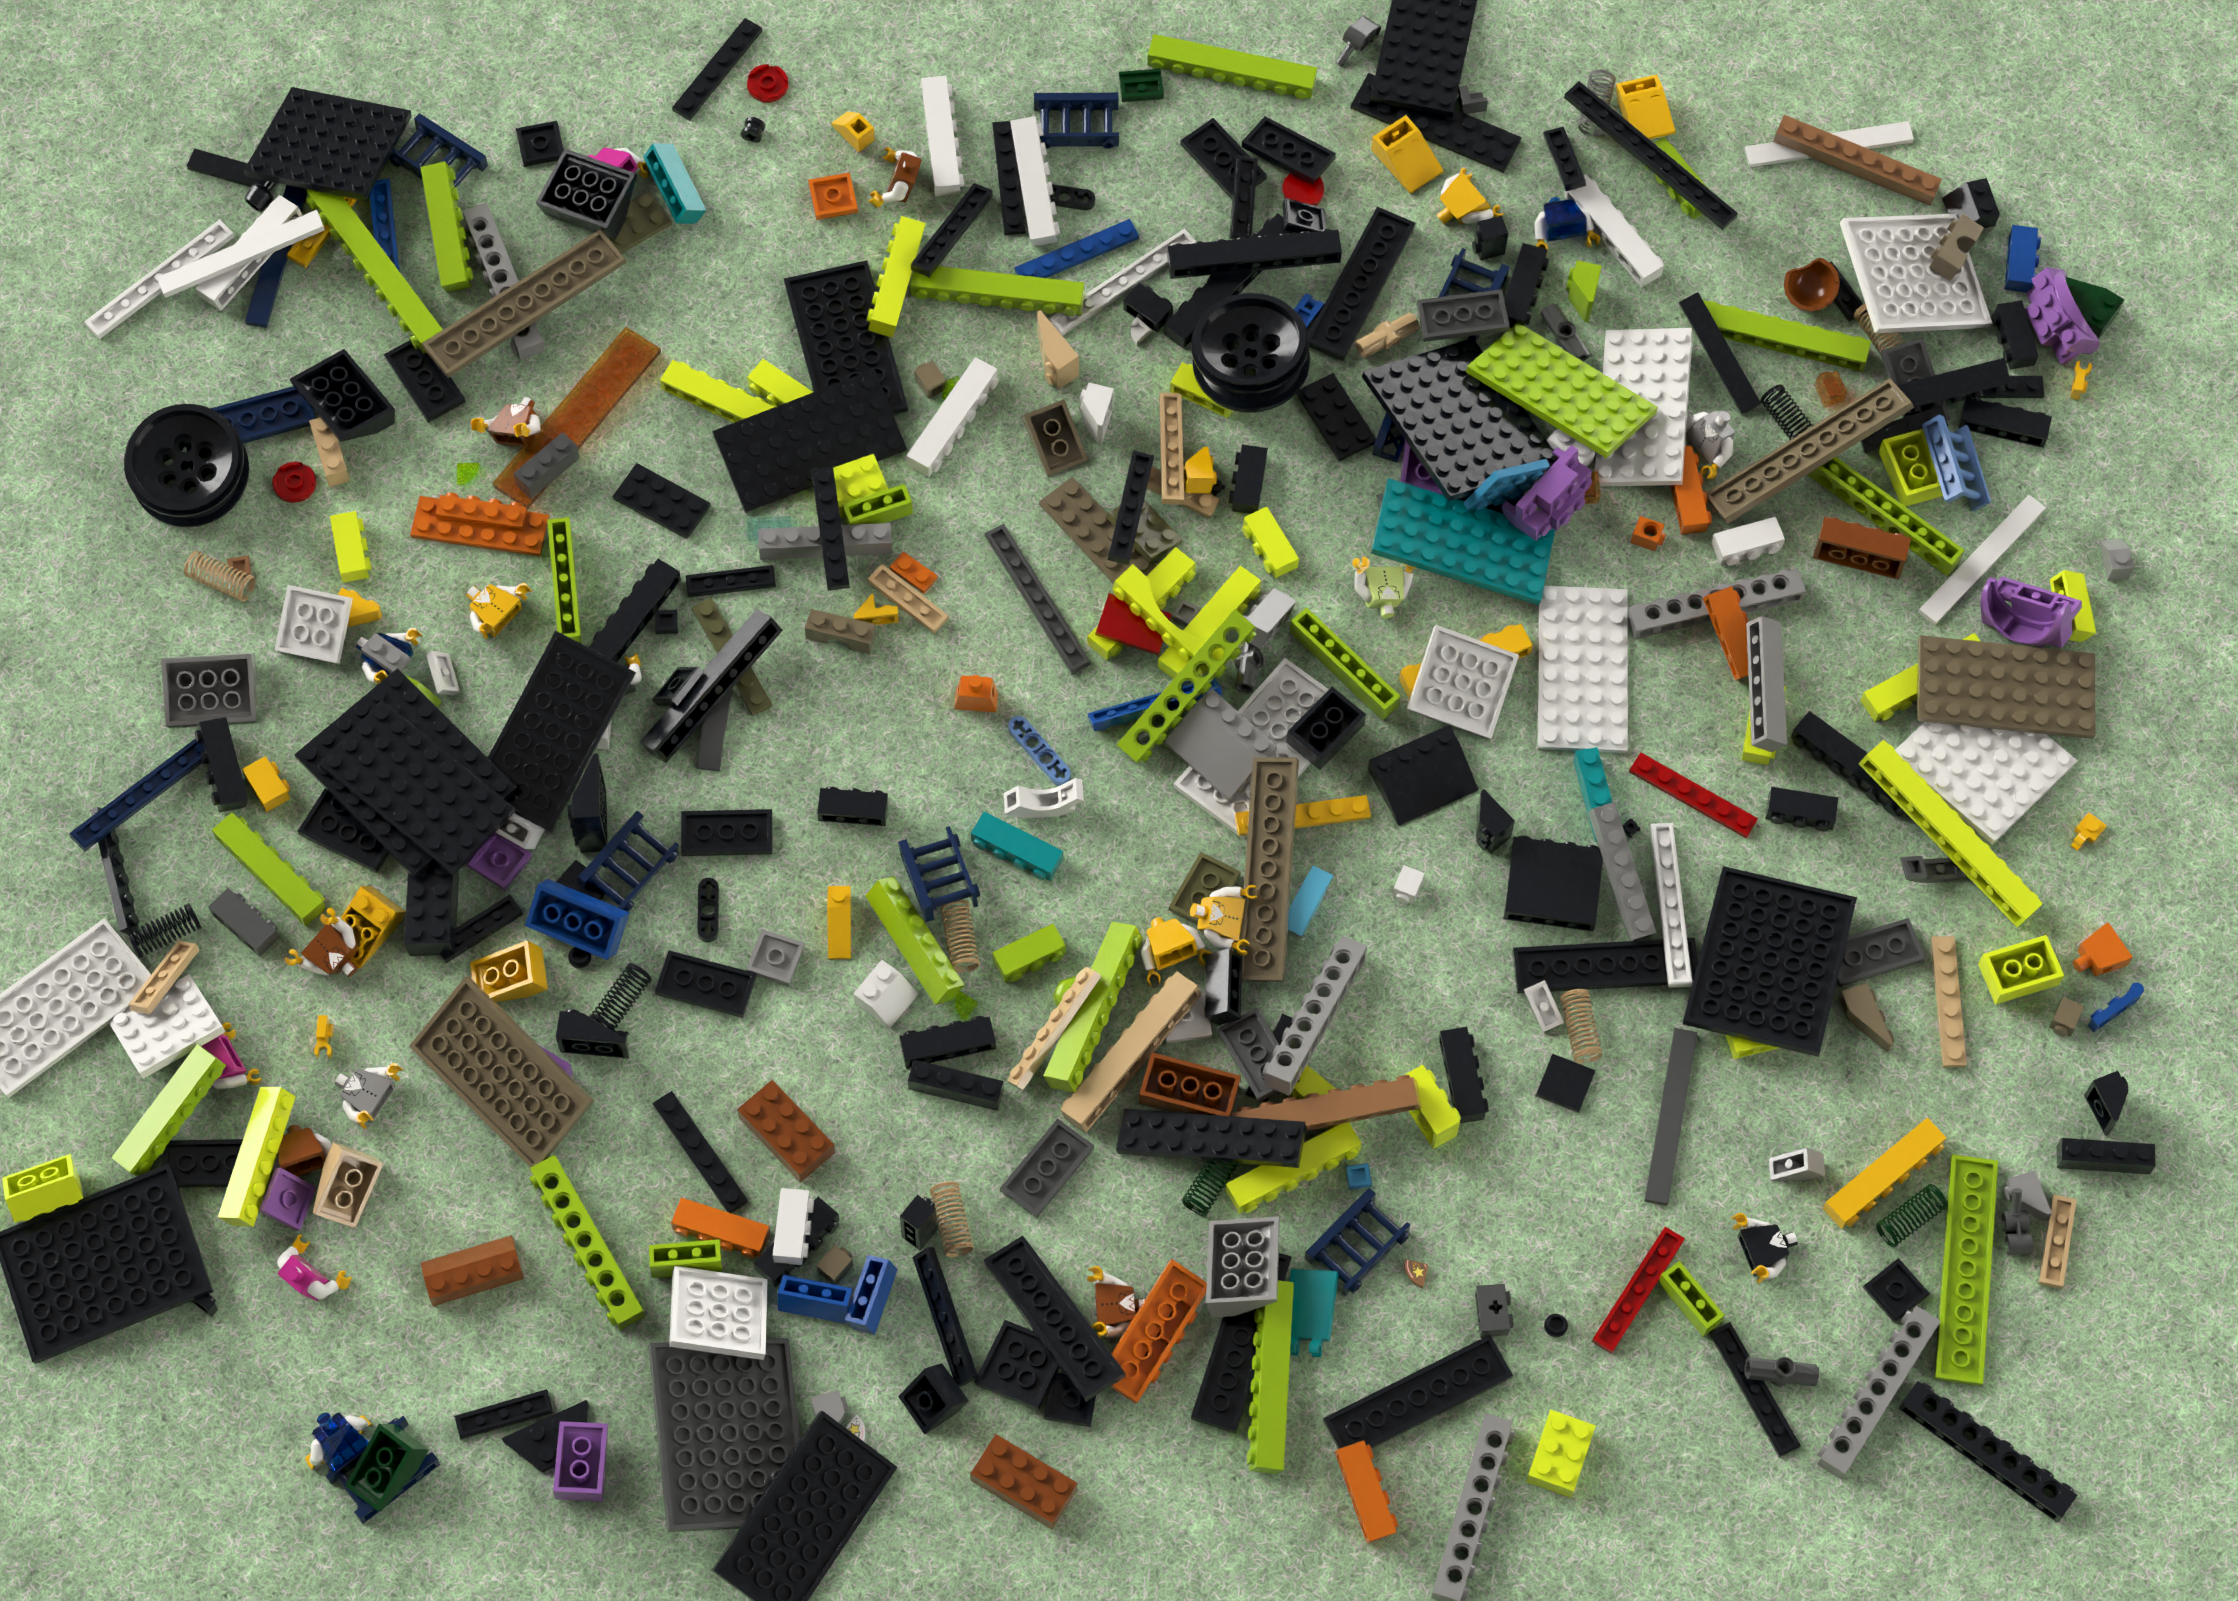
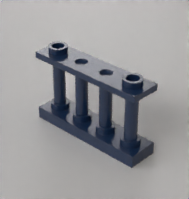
M1118 92L1034 93V111H1040V123L1042 124L1044 134L1040 136L1041 143L1045 142L1046 149L1050 147L1102 146L1106 149H1111L1114 146H1119V132L1112 131V111L1118 110ZM1051 110H1060L1062 112V133H1049V112ZM1081 110L1083 112V133H1070V111ZM1102 110L1104 112V132L1091 133V111Z
M420 113L414 118L416 132L399 151L394 149L389 157L393 165L396 167L402 166L422 179L421 167L439 148L445 147L450 153L442 162L445 161L450 166L456 158L459 159L461 157L466 161V164L456 174V180H453L454 187H457L472 169L478 168L483 172L488 166L486 155ZM428 136L433 140L431 145L416 161L406 156L422 137Z
M1462 248L1459 255L1455 254L1451 262L1453 268L1438 297L1452 296L1448 294L1452 285L1472 293L1501 290L1508 277L1510 266L1501 264L1498 271L1486 269L1464 260L1466 249ZM1460 268L1491 279L1492 285L1490 288H1483L1456 276ZM1479 335L1468 336V339L1477 342Z
M638 811L631 816L577 879V883L583 888L588 883L590 885L594 884L619 905L618 908L627 912L635 904L632 901L667 862L671 864L678 856L676 851L679 844L675 842L669 849L643 828L644 816ZM632 833L639 835L663 855L656 865H653L628 844L629 841L627 839ZM617 850L626 853L649 872L641 882L614 861L612 856ZM602 867L605 869L608 867L634 889L626 899L599 878L598 872Z
M950 826L945 827L947 839L915 849L914 847H909L907 839L898 841L900 856L926 922L935 920L933 911L937 910L936 907L970 897L973 907H978L977 897H980L977 883L972 884L958 848L961 847L958 835L952 833ZM949 847L953 853V856L923 865L915 863L917 857ZM957 864L960 871L928 882L927 880L922 881L921 878L925 873ZM964 881L966 889L937 898L928 896L930 890L956 882Z
M1370 1188L1305 1252L1304 1259L1310 1264L1315 1260L1321 1261L1331 1271L1338 1272L1339 1278L1345 1283L1342 1291L1345 1296L1350 1291L1355 1293L1362 1285L1361 1280L1397 1243L1402 1245L1410 1236L1408 1232L1411 1225L1406 1222L1400 1229L1375 1206L1376 1193ZM1363 1212L1372 1215L1394 1235L1385 1245L1359 1222L1360 1219L1358 1217ZM1347 1228L1356 1231L1378 1251L1369 1261L1343 1238L1344 1235L1342 1233ZM1331 1244L1337 1245L1362 1267L1353 1277L1327 1255L1328 1251L1326 1249Z
M404 1416L399 1419L395 1418L388 1423L396 1424L403 1431L409 1425ZM367 1444L341 1464H334L328 1470V1474L325 1475L331 1485L338 1480L358 1505L354 1513L362 1524L375 1516L378 1511L348 1489L345 1484L349 1479L346 1473L356 1466ZM433 1452L428 1455L426 1454L418 1471L387 1505L440 1465L438 1458Z

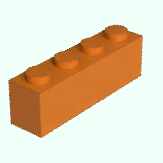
M1692 445L1685 446L1682 485H1670L1681 535L1706 532L1709 524L1712 523L1711 512L1706 509L1707 494L1705 491L1702 492V473L1698 472L1697 469L1699 465L1698 455L1693 452Z
M1730 586L1705 596L1703 601L1736 681L1749 676L1746 629L1748 617L1745 611H1742L1740 608L1738 592Z
M682 1197L671 1222L672 1229L679 1236L688 1237V1235L697 1237L698 1241L720 1239L721 1249L729 1252L735 1249L741 1251L743 1256L754 1259L755 1256L760 1257L763 1254L771 1233L769 1225Z
M1363 1440L1337 1449L1335 1455L1366 1542L1370 1543L1395 1534L1398 1522L1394 1513L1390 1514L1387 1505L1390 1504V1500L1386 1490L1382 1491L1379 1482L1382 1481L1379 1469L1374 1468L1371 1459L1374 1458L1370 1445H1366Z

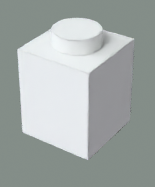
M1403 865L1392 896L1396 897L1395 899L1402 904H1408V902L1414 904L1425 873Z

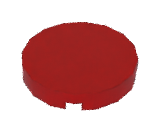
M763 64L755 67L749 73L747 89L755 100L771 103L781 99L788 90V77L779 66Z
M1290 173L1284 179L1282 194L1284 198L1317 206L1324 195V182L1319 177L1312 185Z
M297 461L288 462L280 466L272 478V486L276 495L283 501L290 503L302 502L308 499L314 493L317 485L316 476L312 468Z

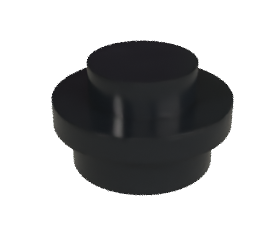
M574 947L570 950L568 959L573 967L584 968L591 962V953Z
M1551 1314L1544 1322V1329L1551 1337H1561L1566 1333L1568 1323L1562 1315Z

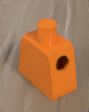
M979 675L961 676L956 687L954 709L996 713L998 690L994 680L990 677H980Z
M2107 922L2081 943L2077 950L2081 957L2073 960V966L2079 973L2089 968L2096 977L2129 965L2133 956L2110 923Z

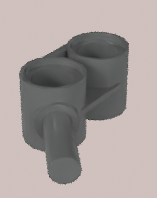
M1364 15L1353 25H1350L1342 39L1346 42L1347 46L1336 63L1343 67L1353 50L1357 49L1361 52L1369 41L1373 42L1372 39L1375 35H1379L1381 26Z
M2015 1188L2012 1191V1208L2002 1213V1221L2005 1222V1228H2003L2005 1242L2008 1243L2009 1249L2007 1255L2032 1254L2033 1252L2031 1233H2026L2030 1229L2029 1213L2027 1210L2023 1211L2021 1209L2022 1190L2019 1188Z

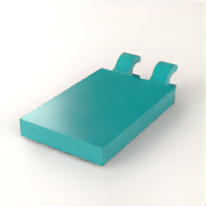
M1291 1269L1289 1282H1294L1290 1356H1299L1300 1340L1311 1341L1309 1344L1311 1356L1322 1357L1323 1342H1330L1339 1277L1337 1271Z

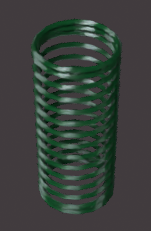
M1206 1161L1203 1165L1204 1167L1201 1168V1172L1195 1177L1193 1185H1190V1189L1187 1190V1193L1182 1198L1184 1206L1194 1211L1197 1215L1207 1216L1209 1213L1208 1209H1211V1205H1214V1201L1217 1200L1216 1196H1220L1219 1192H1222V1188L1228 1183L1227 1179H1231L1230 1175H1233V1171L1236 1170L1235 1167L1239 1166L1238 1163L1235 1165L1227 1162L1234 1168L1231 1169L1224 1163L1217 1162L1231 1172L1228 1173L1213 1161H1210L1211 1163ZM1211 1166L1221 1170L1228 1177H1225L1221 1173L1215 1171ZM1208 1170H1210V1171H1212V1172L1218 1174V1175H1219L1220 1177H1222L1226 1182H1224V1181L1220 1180L1219 1178H1217L1216 1176L1212 1175ZM1206 1175H1209V1176L1215 1178V1179H1216L1218 1182H1220L1223 1186L1218 1185L1216 1182H1214L1213 1180L1209 1179ZM1203 1179H1206V1180L1212 1182V1183H1213L1214 1185H1216L1220 1190L1215 1189L1213 1186H1211V1185H1209L1208 1183H1206ZM1200 1183L1207 1185L1208 1187L1213 1189L1217 1194H1214L1208 1189L1204 1188ZM1197 1187H1199V1188H1201V1189L1207 1191V1192L1210 1193L1214 1198H1211V1197H1209L1208 1195H1206L1205 1193L1201 1192ZM1195 1192H1198V1193L1204 1195V1196L1207 1197L1212 1203H1210V1202L1206 1201L1205 1199H1203L1202 1197L1198 1196ZM1192 1196H1195L1200 1200L1204 1201L1209 1207L1204 1206L1201 1202L1194 1199ZM1192 1203L1196 1204V1205L1199 1206L1201 1209L1195 1207Z
M1928 1184L1923 1190H1920L1919 1193H1916L1915 1196H1912L1911 1199H1908L1907 1202H1904L1903 1205H1900L1899 1208H1896L1895 1211H1892L1891 1214H1888L1887 1217H1884L1883 1220L1876 1224L1879 1235L1882 1238L1884 1236L1888 1240L1886 1243L1889 1246H1898V1243H1901L1902 1240H1905L1906 1237H1909L1910 1234H1913L1914 1231H1917L1918 1228H1921L1922 1225H1925L1926 1222H1929L1930 1219H1933L1942 1210L1948 1208L1946 1197L1935 1185ZM1931 1191L1940 1199L1943 1206L1933 1197ZM1925 1193H1927L1928 1197H1929L1931 1200L1933 1199V1200L1936 1202V1203H1935L1936 1207H1935L1934 1204L1926 1197ZM1921 1196H1923V1197L1925 1198V1200L1930 1204V1206L1932 1207V1209L1935 1211L1936 1214H1933L1932 1210H1931L1930 1207L1922 1200V1197H1921ZM1917 1199H1919V1200L1921 1201V1203L1926 1207V1209L1928 1210V1212L1931 1214L1932 1217H1929L1928 1213H1927L1926 1210L1918 1203V1200H1917ZM1913 1202H1915V1203L1917 1204V1206H1918L1922 1211H1924L1923 1213H1924V1215L1927 1217L1928 1220H1925L1924 1216H1923L1922 1213L1914 1206V1203H1913ZM1909 1205H1911V1206L1913 1207V1209H1914L1918 1214H1920L1919 1216H1920V1218L1923 1220L1924 1223H1921L1920 1219H1919L1918 1216L1910 1209V1206H1909ZM1905 1208H1907V1209L1909 1210V1212H1910L1914 1217H1916L1915 1219H1916V1221L1919 1223L1920 1226H1917L1916 1222H1915L1914 1219L1906 1212V1209H1905ZM1901 1211H1903V1212L1905 1213V1215H1906L1910 1220H1912L1911 1222H1912V1224L1915 1226L1916 1229H1913L1912 1225H1911L1910 1222L1902 1215V1212H1901ZM1897 1214H1899V1215L1901 1216V1218H1902L1906 1223H1908L1907 1225H1908V1227L1911 1229L1912 1232H1909V1230L1907 1229L1906 1225L1898 1218V1215H1897ZM1893 1217H1895V1218L1897 1219V1221H1898L1902 1226H1904L1903 1228H1904V1230L1907 1232L1908 1235H1905V1233L1903 1232L1902 1228L1894 1221V1218H1893ZM1889 1220H1891L1894 1223V1225L1899 1229L1900 1233L1903 1235L1904 1238H1901L1898 1231L1890 1224ZM1881 1226L1891 1235L1894 1243L1885 1236Z

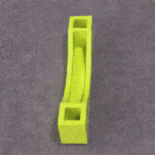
M1134 564L1115 580L1112 588L1115 596L1121 601L1124 600L1135 615H1140L1151 630H1156L1167 645L1173 646L1178 651L1179 656L1183 660L1190 661L1208 640L1207 638L1194 636L1179 629L1165 617L1154 601L1149 578ZM1217 648L1213 652V658L1220 660L1224 656V651L1221 648ZM1207 665L1200 666L1198 674L1207 676L1209 667Z

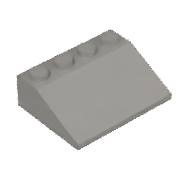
M255 652L165 657L161 659L166 726L194 725L202 721L226 717L228 723L256 721L257 671Z
M1213 689L1208 691L1192 707L1164 741L1172 751L1228 801L1251 781L1253 757L1275 758L1277 746Z
M1279 1217L1209 1221L1206 1305L1211 1317L1236 1316L1277 1302Z

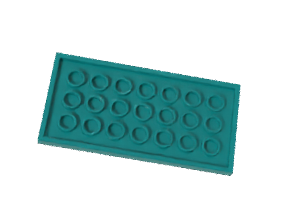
M1388 478L1371 554L1539 605L1542 599L1555 530L1550 529L1545 536L1541 535L1535 541L1511 524L1503 513L1487 508L1467 510L1464 501L1456 499L1448 502L1442 494Z

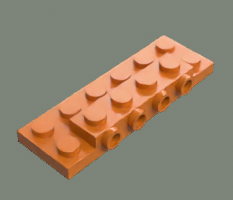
M452 492L446 493V496L440 495L439 498L419 496L410 533L411 538L541 556L548 527L547 519L550 518L549 514L529 512L519 502H511L510 505L502 504L498 499H490L489 502L480 501L479 497L473 495L468 496L467 499L459 498L457 494Z
M1173 1259L1166 1265L1111 1353L1124 1370L1126 1377L1110 1387L1134 1404L1138 1403L1150 1382L1154 1383L1161 1374V1371L1158 1369L1162 1363L1166 1364L1173 1354L1171 1348L1175 1343L1179 1344L1185 1335L1183 1329L1187 1323L1190 1325L1196 1318L1198 1313L1195 1310L1206 1294L1207 1282Z

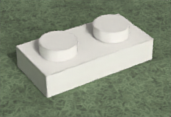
M429 652L426 656L437 694L457 695L460 689L449 653Z
M1545 980L1524 989L1543 1032L1564 1023Z

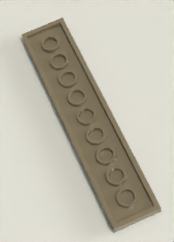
M600 229L423 342V348L447 378H449L626 264V260Z
M1889 378L1706 492L1707 500L1728 524L1914 408L1913 404Z
M1253 757L1244 889L1249 885H1255L1257 889L1250 888L1247 893L1250 896L1257 897L1251 900L1243 896L1245 904L1240 940L1245 939L1250 943L1249 946L1240 945L1241 950L1247 951L1246 955H1241L1243 957L1242 981L1284 982L1299 770L1298 758Z

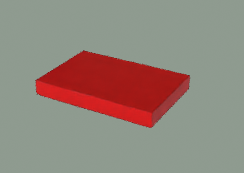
M1108 594L1095 635L1158 656L1163 643L1162 636L1156 630H1151L1140 615H1135L1124 600H1119L1114 594ZM1160 610L1170 621L1172 614Z

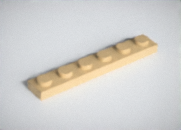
M1160 393L1162 504L1184 505L1181 393Z
M1932 936L1931 948L1942 1068L1966 1067L1955 936Z
M1084 967L1077 974L1075 982L1064 993L1058 1007L1051 1012L1045 1026L1037 1032L1036 1039L1032 1045L1024 1051L1021 1061L1011 1070L1010 1077L1007 1079L1009 1083L1024 1090L1101 978L1100 974L1087 967Z

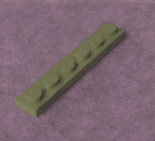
M709 598L693 606L692 611L716 653H718L731 639L733 634L713 599ZM750 667L735 686L750 713L754 716L773 706L753 669Z

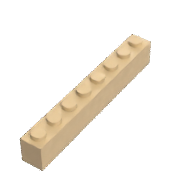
M1177 971L1165 981L1164 987L1160 992L1152 996L1149 1005L1144 1011H1140L1137 1014L1133 1024L1122 1032L1117 1043L1109 1047L1106 1056L1101 1062L1093 1066L1090 1075L1085 1080H1082L1075 1093L1063 1102L1060 1110L1067 1121L1085 1134L1149 1059L1151 1052H1155L1201 997L1198 985Z

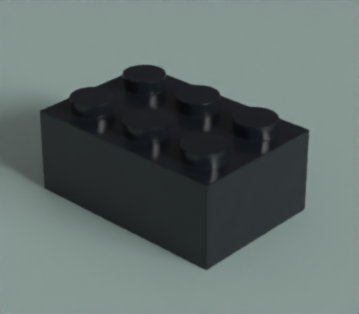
M1332 686L1288 730L1286 743L1321 770L1365 725L1366 714Z

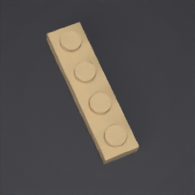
M1152 466L1147 489L1161 495V470ZM1184 491V505L1182 506L1210 519L1220 503V498L1211 494L1185 493Z
M883 564L867 578L871 586L931 633L935 634L949 620V616Z
M179 940L176 942L128 1004L131 1011L151 1014L199 952L196 943Z
M2055 1194L2052 1196L2050 1206L2052 1214L2048 1219L2039 1285L2057 1289L2063 1288L2077 1199Z

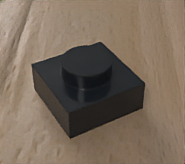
M655 610L656 634L678 633L677 610Z

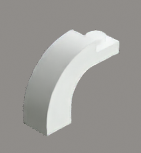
M1074 778L1052 789L1034 790L1018 785L1004 793L1005 814L1020 818L1061 816L1075 811V805L1084 801L1082 780Z

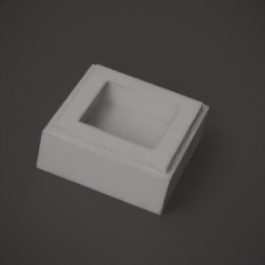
M1181 599L1171 619L1187 626L1201 611V608Z

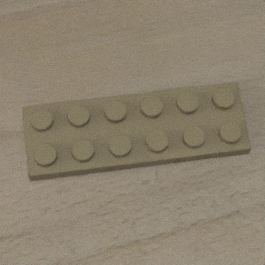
M1074 477L1039 501V505L1113 585L1115 580L1132 564L1145 576L1156 567L1152 561L1148 563L1134 547L1129 565L1107 560L1115 526L1106 518L1107 513Z

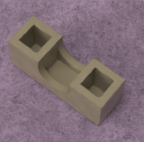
M1964 214L1958 220L1953 219L1947 228L1950 231L1949 234L1945 233L1939 241L1941 247H1937L1930 257L1933 261L1929 268L1951 281L1968 256L1959 249L1967 253L1977 241L1984 227Z
M811 609L805 626L806 639L826 644L829 639L840 640L846 643L850 650L870 654L876 637V627L873 623Z

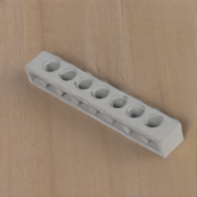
M486 202L462 210L464 219L461 220L465 232H470L471 236L468 237L471 248H476L478 254H475L478 266H483L485 270L482 272L485 283H490L491 285L489 293L492 299L519 281ZM535 322L511 337L513 340L510 342L513 354L518 353L520 360L545 352L544 344Z
M1787 568L1779 573L1771 575L1765 573L1758 578L1750 580L1744 578L1737 581V583H1722L1711 589L1701 588L1694 593H1679L1668 599L1658 598L1651 603L1634 604L1628 610V621L1634 639L1712 622L1703 598L1730 586L1738 592L1741 598L1739 605L1745 613L1804 600L1806 589L1799 569L1791 570ZM1774 586H1781L1783 589L1779 590ZM1757 590L1760 591L1762 594L1758 595L1753 591ZM1696 605L1699 609H1693L1690 606ZM1669 610H1675L1678 614H1672ZM1648 615H1654L1657 619H1651Z
M1344 936L1341 937L1338 943L1333 944L1329 960H1324L1320 976H1316L1312 982L1311 992L1309 994L1306 993L1303 997L1302 1008L1294 1013L1291 1027L1285 1029L1281 1045H1276L1273 1051L1272 1061L1270 1063L1267 1062L1262 1072V1075L1265 1076L1264 1086L1290 1096L1363 966L1367 956V945Z
M1915 1306L1912 1312L1907 1310L1901 1320L1904 1326L1900 1331L1895 1329L1889 1339L1892 1342L1889 1350L1886 1348L1882 1350L1877 1358L1880 1361L1877 1369L1874 1367L1870 1369L1865 1377L1869 1382L1865 1388L1862 1386L1858 1388L1853 1397L1857 1400L1854 1406H1847L1841 1416L1845 1419L1842 1425H1835L1829 1435L1833 1438L1829 1445L1824 1443L1817 1454L1820 1457L1817 1464L1841 1480L1940 1323L1939 1319L1918 1306ZM1907 1331H1915L1918 1335V1338L1910 1337ZM1902 1349L1906 1353V1357L1898 1356L1895 1350ZM1883 1369H1892L1894 1376L1886 1375ZM1878 1387L1883 1394L1876 1395L1872 1392L1871 1388ZM1859 1407H1868L1871 1414H1863ZM1847 1426H1856L1859 1433H1851ZM1835 1445H1843L1847 1452H1838Z
M1485 1413L1431 1595L1432 1599L1439 1601H1466L1469 1587L1465 1586L1467 1577L1472 1579L1476 1564H1472L1474 1555L1479 1556L1483 1542L1478 1540L1481 1532L1486 1533L1489 1519H1486L1485 1516L1487 1510L1492 1511L1496 1497L1491 1495L1493 1488H1499L1502 1474H1498L1500 1465L1505 1466L1509 1452L1505 1451L1507 1443H1512L1515 1430L1511 1429L1513 1421ZM1496 1439L1500 1446L1493 1448L1488 1444V1440ZM1489 1461L1493 1464L1494 1468L1486 1470L1482 1467L1481 1463ZM1478 1483L1484 1484L1487 1487V1491L1478 1492L1475 1489V1485ZM1477 1506L1481 1513L1473 1515L1469 1512L1468 1507ZM1469 1528L1474 1532V1536L1465 1537L1461 1530ZM1464 1551L1468 1558L1459 1560L1455 1556V1552ZM1456 1573L1460 1576L1461 1581L1457 1583L1451 1582L1448 1575Z

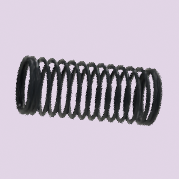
M1779 384L1770 388L1761 397L1760 402L1769 414L1772 415L1778 426H1781L1789 440H1791V437L1795 438L1798 434H1801L1808 427L1814 426L1811 424V421H1808V417H1805V413H1802L1799 406H1796L1797 403L1794 402L1791 395H1788V391H1785L1783 385ZM1784 393H1786L1785 396H1783L1782 398H1780L1779 400H1777V399H1778L1779 397H1781ZM1789 396V398L1786 401L1781 403L1776 409H1773L1775 405L1779 404L1786 397ZM1792 400L1790 404L1786 405L1778 413H1775L1779 408L1787 404L1788 401ZM1792 404H1795L1794 407L1790 408L1782 416L1778 417L1781 412H1784ZM1794 408H1797L1796 411L1788 415ZM1801 411L1798 415H1796L1794 418H1792L1788 423L1784 424L1787 419H1790V418L1793 417L1797 412ZM1803 415L1801 419L1797 420L1794 424L1787 428V426L1790 423L1794 422L1796 419H1798L1799 416ZM1803 419H1806L1805 422L1798 425L1793 431H1790L1792 427L1799 424ZM1809 422L1807 426L1802 428L1797 434L1793 435V433L1796 430L1800 429L1802 426L1805 425V423Z
M190 903L184 905L186 913L182 907H179L181 915L177 909L174 910L176 917L171 911V919L168 914H165L167 923L163 916L160 917L162 924L157 918V926L152 920V928L146 923L148 932L142 925L141 928L144 935L138 927L136 930L139 937L134 930H132V933L130 931L129 933L127 932V936L138 958L144 956L140 947H138L139 944L147 955L148 950L144 948V942L150 952L153 953V949L148 944L149 940L155 950H158L157 945L152 940L153 936L160 948L163 946L159 938H157L158 934L166 946L167 941L164 939L163 932L170 943H172V940L167 935L168 931L174 941H177L176 936L171 931L172 927L180 939L182 937L178 929H176L177 925L184 936H186V932L183 930L182 923L187 932L191 934L190 929L186 926V920L194 932L196 929L192 922H190L191 918L198 930L202 928Z
M628 963L625 970L622 971V974L619 975V978L616 979V982L613 983V986L610 987V990L601 999V1003H598V1007H595V1011L589 1017L600 1024L603 1023L607 1028L615 1032L614 1027H618L617 1023H621L620 1019H624L623 1015H627L626 1011H630L629 1007H633L632 1003H636L635 999H639L638 995H642L641 991H645L644 987H648V984L651 983V976L638 965ZM634 970H636L637 972L641 973V974H642L643 976H645L647 979L642 978L641 976H639ZM634 977L640 979L646 985L638 982ZM629 979L633 980L638 985H640L642 989L636 987ZM626 983L630 984L635 989H637L639 993L633 991ZM623 987L630 990L635 996L630 995ZM620 991L627 994L632 1000L627 999ZM617 995L625 999L629 1004L621 1001ZM614 999L622 1003L626 1008L618 1005ZM612 1004H614V1005H616L617 1007H619L623 1012L618 1011L617 1009H615ZM607 1007H609V1008L613 1009L614 1011H616L620 1016L615 1015L614 1013H612L611 1010L608 1009ZM604 1011H606V1012H608L609 1014H611L612 1016H614L618 1021H616V1020L612 1019L611 1017H609L608 1014L605 1013ZM601 1015L611 1020L615 1025L606 1021Z

